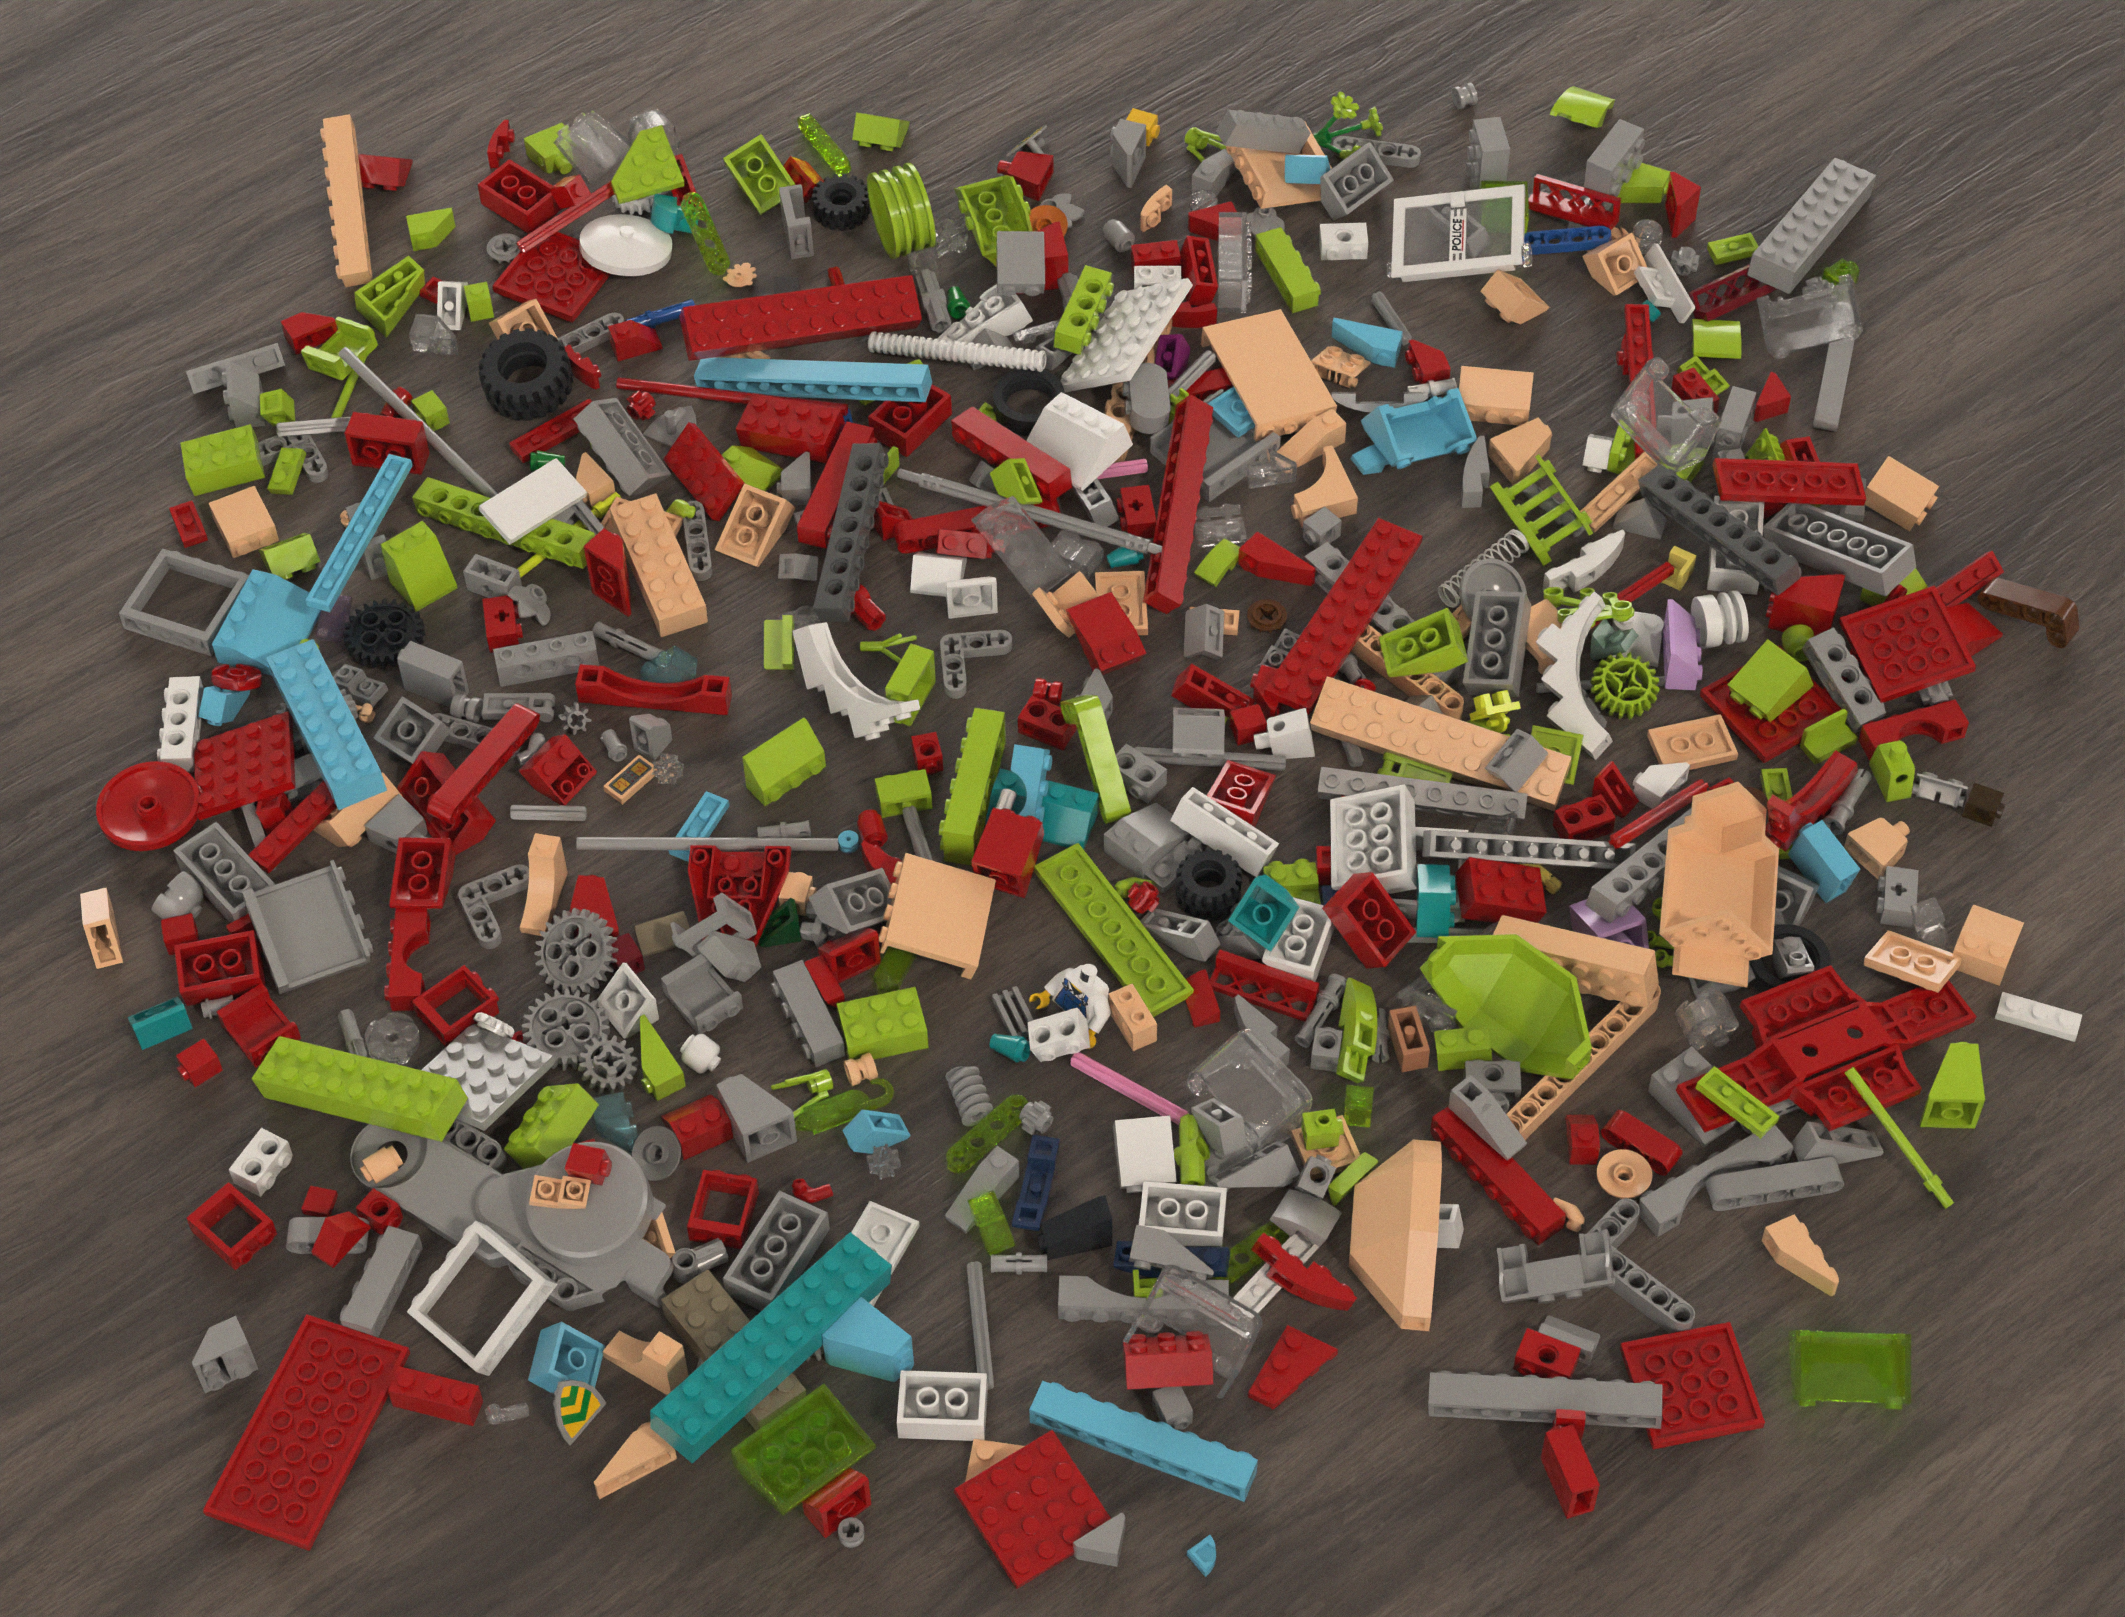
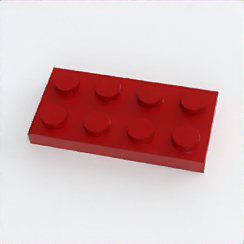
M688 422L663 458L693 497L703 504L704 510L712 520H721L744 485V481L695 423Z

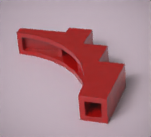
M1835 750L1818 773L1793 797L1783 801L1777 796L1772 795L1767 802L1769 822L1766 824L1765 835L1778 848L1786 852L1799 835V830L1810 822L1814 824L1817 818L1823 820L1827 816L1832 804L1840 798L1858 773L1857 763Z

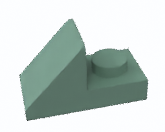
M1604 619L1592 633L1590 657L1594 661L1608 657L1610 654L1613 656L1619 652L1625 653L1639 635L1633 628L1615 632L1608 621Z

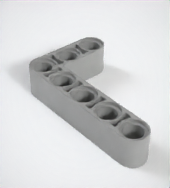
M1628 1198L1619 1200L1588 1232L1594 1233L1607 1229L1609 1233L1613 1234V1236H1609L1613 1255L1611 1260L1612 1266L1618 1269V1271H1613L1615 1285L1607 1287L1668 1333L1692 1329L1695 1318L1694 1308L1617 1250L1635 1230L1640 1212L1639 1205L1634 1200ZM1625 1214L1630 1216V1218H1625L1621 1215ZM1580 1245V1246H1579L1578 1254H1580V1255L1582 1256V1254H1581V1245ZM1630 1284H1637L1640 1288H1635ZM1653 1301H1660L1663 1305H1657ZM1675 1318H1682V1319H1684L1686 1322H1680V1321L1676 1320Z

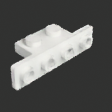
M1654 243L1644 256L1647 267L1638 266L1634 274L1639 281V285L1647 295L1648 301L1656 307L1671 308L1678 322L1684 324L1694 311L1695 306L1659 244Z

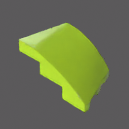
M1572 86L1559 97L1551 109L1550 115L1555 117L1559 115L1571 121L1598 128L1602 127L1607 109L1613 108L1615 99Z

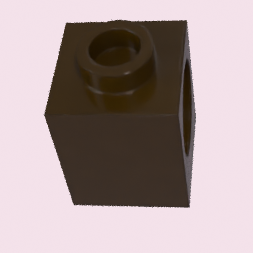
M1974 783L1966 801L1962 817L1992 827L1995 818L2001 819L2006 804L2001 803L2004 793Z

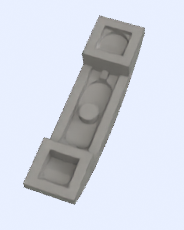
M1332 392L1331 394L1336 402L1363 412H1372L1378 406L1389 404V407L1393 406L1395 409L1421 403L1428 399L1427 392H1403V401H1356V392Z

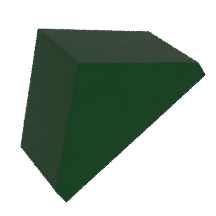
M788 899L770 914L759 939L761 947L801 942L795 899Z

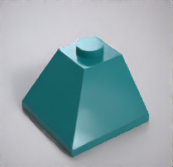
M1264 874L1255 877L1228 921L1271 952L1300 907L1286 888Z

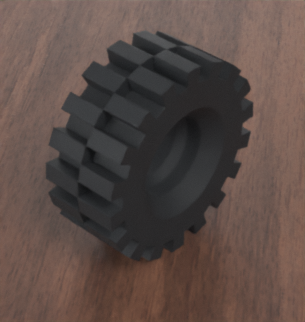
M833 174V178L825 177L824 182L819 181L817 187L813 189L814 217H816L818 223L822 222L823 227L826 228L830 225V230H835L836 227H839L840 231H845V227H849L851 230L854 229L855 224L860 226L863 224L862 220L866 221L868 219L870 204L867 184L864 185L862 179L857 181V176L852 175L851 178H848V174H843L842 177H838V174ZM839 202H846V203H848V204H846V205H841V206H840V205H835L836 203H839Z

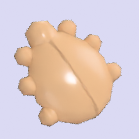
M748 262L743 263L741 266L735 264V269H728L727 276L723 277L724 281H727L730 286L735 288L751 286L753 284L752 278L755 279L757 277L756 274H753L756 268L751 267V264Z

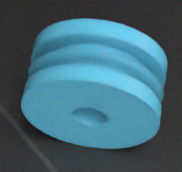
M851 830L843 831L838 836L839 849L844 853L855 852L859 848L857 833Z

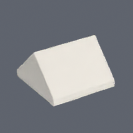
M923 552L914 554L910 593L946 597V584L954 580H963L967 557Z
M622 963L597 1000L598 1007L605 1008V1016L609 1017V1021L624 1039H628L640 1031V1016L645 1014L652 1024L659 1020L654 996L628 964Z

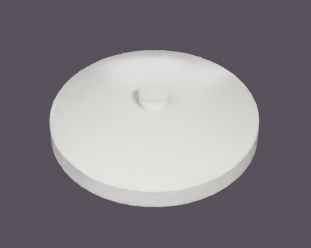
M616 214L603 216L589 222L581 231L579 249L583 258L601 271L621 276H640L658 271L669 262L672 255V239L669 233L656 228L649 219L634 215Z

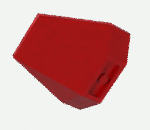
M690 845L688 874L698 921L701 922L717 912L713 898L723 893L751 912L757 934L747 940L753 941L756 947L789 874L791 847L765 846L764 852H722L715 845ZM728 924L716 930L731 936L738 932Z

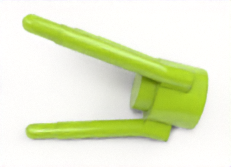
M1196 127L1189 129L1185 135L1184 141L1188 144L1187 150L1192 152L1201 163L1205 158L1197 151L1198 149H1204L1207 144L1222 150L1226 149V146L1217 142H1222L1218 135L1202 131Z
M827 1069L809 1075L786 1079L785 1082L771 1086L772 1090L807 1083L810 1093L816 1092L817 1095L793 1112L794 1119L818 1101L829 1097L828 1091L833 1089V1081Z

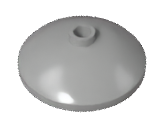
M1493 558L1482 559L1472 564L1463 574L1459 588L1461 605L1471 621L1476 591L1526 592L1527 595L1525 584L1519 573L1508 563Z

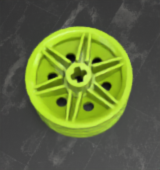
M905 163L903 167L895 166L892 168L891 173L887 169L880 170L878 174L875 172L869 173L867 176L869 204L876 230L888 256L891 259H897L900 257V254L902 256L910 255L911 249L918 253L922 252L924 247L927 250L934 248L936 234L933 214L924 184L912 163Z

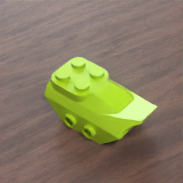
M1004 175L954 188L958 197L959 211L966 216L965 223L968 231L972 230L982 256L987 258L996 267L997 231L1033 232L1029 217L1031 215L1030 206L1027 201L1024 202L1022 188L1016 184L1013 176Z

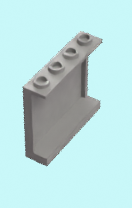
M1220 389L1216 393L1209 395L1203 402L1209 403L1223 394L1224 390ZM1212 416L1213 422L1209 432L1210 441L1206 450L1207 460L1203 468V482L1199 494L1210 502L1272 459L1273 454L1280 449L1281 437L1273 432L1263 440L1255 442L1253 439L1254 427L1238 438ZM1173 421L1151 436L1150 453L1165 466Z
M334 860L330 861V866L265 889L254 892L253 888L242 891L244 903L279 994L370 963V954L374 952L369 938L364 939L361 930L364 929L363 921L360 914H354L352 906L355 905L353 895L350 890L345 891L342 883L346 881L341 866L336 867Z

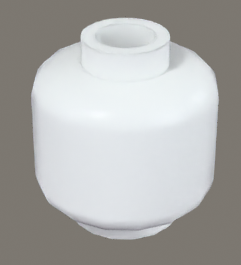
M692 1034L680 1049L682 1062L699 1074L706 1072L708 1069L712 1072L721 1061V1058L718 1057L720 1046L705 1034H698L696 1036Z

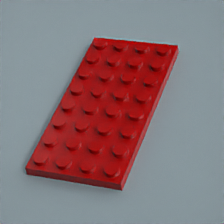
M306 1314L203 1509L204 1514L310 1551L389 1396L388 1389L397 1367H404L410 1355L409 1347Z

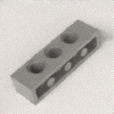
M1833 627L1808 639L1802 650L1831 698L1841 709H1845L1848 712L1846 722L1852 732L1855 734L1861 731L1862 725L1870 721L1881 720L1886 714L1884 703H1880L1873 692L1870 680L1862 674L1857 659L1849 653L1842 635L1838 634ZM1828 655L1834 656L1837 662L1832 661ZM1841 676L1847 677L1850 683L1845 682ZM1855 698L1861 699L1863 704L1857 703Z
M593 631L493 649L501 687L578 673L580 664L599 666Z

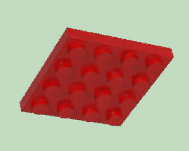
M556 232L526 253L520 251L492 287L494 293L520 303L537 299L543 312L573 323L611 274L595 268L583 258L579 249L578 239Z
M1935 585L1840 617L1839 623L1865 676L1870 680L1872 690L1880 703L1975 672L1976 665Z
M1743 666L1700 691V697L1717 715L1721 714L1724 722L1763 763L1801 743L1805 728L1842 710L1812 679L1814 684L1812 688L1774 720L1769 722L1764 717L1760 720L1749 711L1750 707L1747 704L1743 703L1740 705L1730 696L1731 691L1728 683Z
M289 711L196 742V749H194L195 781L200 796L198 797L199 806L195 814L199 820L296 788L293 717Z
M1730 1322L1620 1344V1351L1631 1383L1651 1381L1655 1384H1662L1661 1429L1646 1428L1652 1449L1764 1428L1765 1420Z
M1053 1430L954 1488L955 1495L1016 1589L1074 1554V1541L1111 1519Z

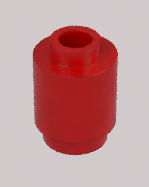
M872 809L865 810L859 814L857 826L862 842L865 840L871 845L882 847L888 840L882 816Z

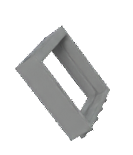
M162 548L119 612V616L126 630L212 656L214 653L212 643L249 575L242 571L230 570L219 564L214 565L200 558H192L182 555L177 551H169ZM169 569L232 588L229 596L206 631L141 612Z

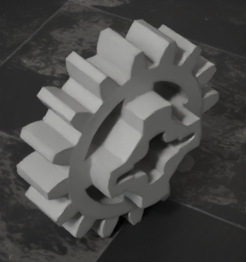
M602 1035L600 1042L595 1037L592 1038L590 1045H584L582 1050L584 1053H580L578 1061L582 1062L578 1066V1071H585L581 1078L582 1081L589 1079L591 1081L589 1088H593L595 1085L599 1086V1093H602L604 1088H608L610 1094H613L616 1086L622 1091L625 1083L630 1084L632 1082V1075H635L637 1067L633 1065H636L638 1059L637 1057H631L634 1051L633 1047L626 1049V1040L618 1043L616 1042L617 1036L615 1035L611 1040H607L606 1035ZM599 1051V1056H594L593 1059H590L595 1052ZM625 1069L624 1073L616 1078L617 1072Z

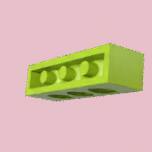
M1085 265L1055 330V348L1081 355L1084 346H1089L1092 337L1091 331L1092 329L1096 330L1099 323L1098 315L1099 313H1104L1107 304L1106 297H1111L1114 289V283H1111V272Z

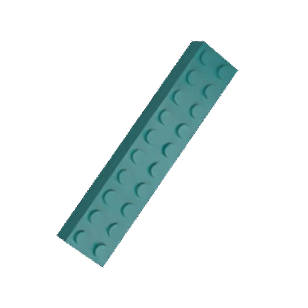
M848 1233L650 1410V1428L689 1462L694 1463L823 1345L822 1334L860 1297L870 1302L884 1290L891 1281L892 1265L854 1234Z

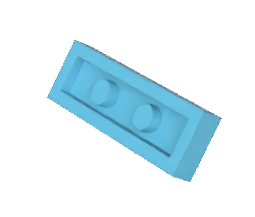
M706 791L676 837H709L729 808V800ZM668 850L670 855L689 862L690 850Z

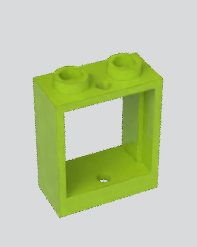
M910 644L885 687L886 698L903 702L918 700L921 709L936 682L934 651ZM920 710L911 712V718L897 721L896 717H894V721L898 724L902 723L911 726Z

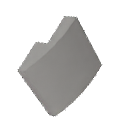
M1289 1189L1269 1220L1292 1237L1298 1230L1320 1247L1329 1236L1342 1212L1315 1196Z

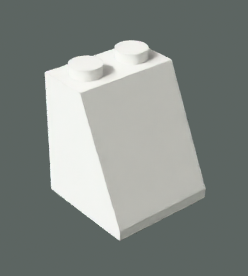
M1170 1116L1115 1120L1113 1135L1120 1189H1126L1127 1193L1142 1192L1143 1181L1175 1184L1177 1181Z

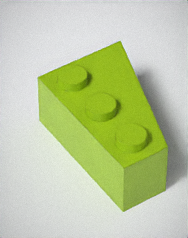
M407 256L354 292L356 310L387 338L418 297L421 288L425 285L424 269L410 256Z

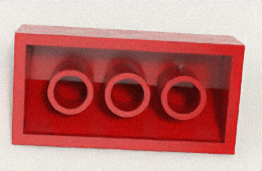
M421 751L396 789L424 818L427 831L432 838H451L455 854L457 855L482 841L496 820L478 797L474 799L452 825L428 814L427 807L431 798L456 769L443 753Z

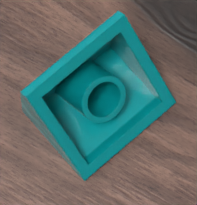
M178 996L127 1017L142 1050L193 1029L184 1004Z

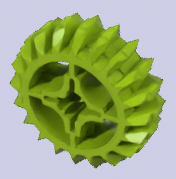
M1619 652L1616 658L1610 654L1606 659L1607 661L1601 660L1598 665L1599 667L1594 669V676L1590 681L1594 685L1591 688V693L1597 694L1594 701L1602 702L1601 710L1608 708L1610 709L1609 716L1616 712L1619 719L1626 714L1629 720L1633 718L1634 713L1640 717L1644 712L1643 710L1649 711L1651 704L1656 702V695L1660 690L1656 686L1659 683V678L1653 677L1656 673L1655 669H1648L1649 661L1641 663V655L1633 659L1631 652L1626 657H1623L1622 653ZM1622 670V671H1627V672H1625V673H1618V672H1616V671ZM1635 675L1641 680L1642 684L1637 682ZM1629 679L1628 687L1621 692L1622 684H1625L1626 680ZM1606 684L1614 691L1615 696L1610 693ZM1625 698H1631V699H1634V700H1633V701H1624L1623 699H1625Z

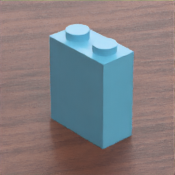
M1823 820L1814 825L1811 822L1806 824L1799 830L1800 835L1792 843L1793 847L1788 855L1806 879L1820 885L1817 893L1827 903L1847 891L1860 868Z

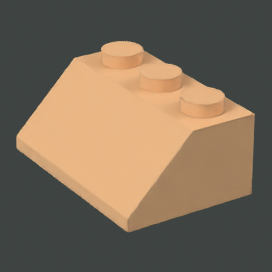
M1461 366L1459 391L1470 420L1516 426L1527 423L1534 373Z
M382 772L387 791L341 810H338L336 807L319 823L314 831L337 847H352L362 839L360 835L366 830L365 825L400 792Z

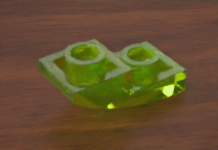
M993 1190L967 1200L988 1255L991 1256L1016 1246L1003 1210Z

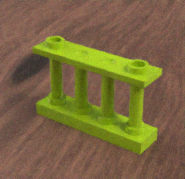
M1538 454L1535 458L1540 465L1539 469L1510 488L1506 487L1503 489L1498 481L1491 485L1490 488L1517 529L1526 537L1529 546L1542 565L1545 566L1552 561L1547 553L1551 550L1550 547L1582 526L1589 536L1593 532L1589 526L1592 520L1586 511L1580 512L1554 476L1553 473L1556 470L1549 460L1544 462ZM1544 476H1547L1551 481L1552 485L1522 505L1517 504L1515 506L1513 504L1514 496ZM1556 493H1559L1563 498L1564 502L1534 522L1529 521L1527 523L1524 517L1527 516V512ZM1568 510H1571L1575 515V520L1546 539L1541 538L1539 540L1536 537L1539 529Z

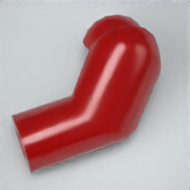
M802 1178L796 1179L792 1183L793 1195L807 1203H815L833 1196L829 1183L817 1188L808 1186Z

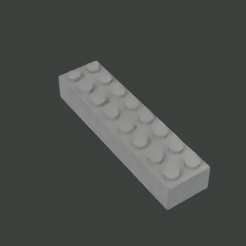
M1834 158L1753 253L1748 276L1790 294L1870 198L1876 175L1853 166L1844 160Z

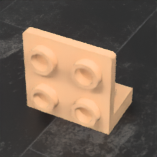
M1080 571L1054 593L1050 591L1046 593L1040 587L1032 593L1056 628L1068 638L1075 634V631L1066 613V609L1099 597L1098 593Z

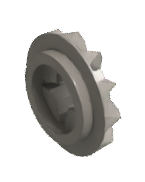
M508 233L497 235L488 242L487 254L491 260H497L499 264L503 261L510 263V260L514 259L520 252L516 244L520 238ZM503 245H505L508 249L507 252H504Z

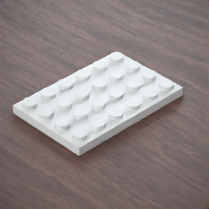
M1188 278L1174 279L1167 283H1156L1152 286H1141L1133 290H1122L1117 293L1115 300L1105 310L1103 318L1098 323L1096 330L1093 331L1089 346H1084L1081 355L1077 354L1073 358V362L1068 370L1062 374L1060 382L1064 387V391L1071 392L1130 381L1193 286Z

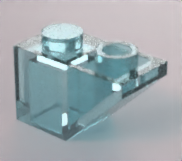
M674 645L642 666L640 671L641 680L655 683H676L695 679L698 659Z
M623 1092L593 1098L599 1104L594 1112L598 1135L626 1151L632 1152L634 1141L637 1139L638 1134L636 1124L630 1125L629 1118L634 1117L631 1101L625 1102Z

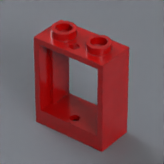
M465 965L412 1000L416 1016L445 1047L466 1028L473 1024L477 1025L478 1022L473 1020L476 1013L482 1012L491 1017L499 1014L497 1005L499 998L492 988L487 989L483 985V981L478 973L475 971L471 972ZM467 987L482 1004L449 1026L435 1009Z
M703 1170L687 1224L689 1241L707 1243L719 1238L725 1247L742 1249L759 1195L757 1178L746 1174H727L721 1170ZM710 1191L747 1196L739 1225L703 1220Z
M230 1182L186 1218L191 1231L234 1270H237L241 1265L247 1264L257 1251L269 1245L277 1235L273 1221ZM239 1205L259 1225L230 1248L210 1228Z

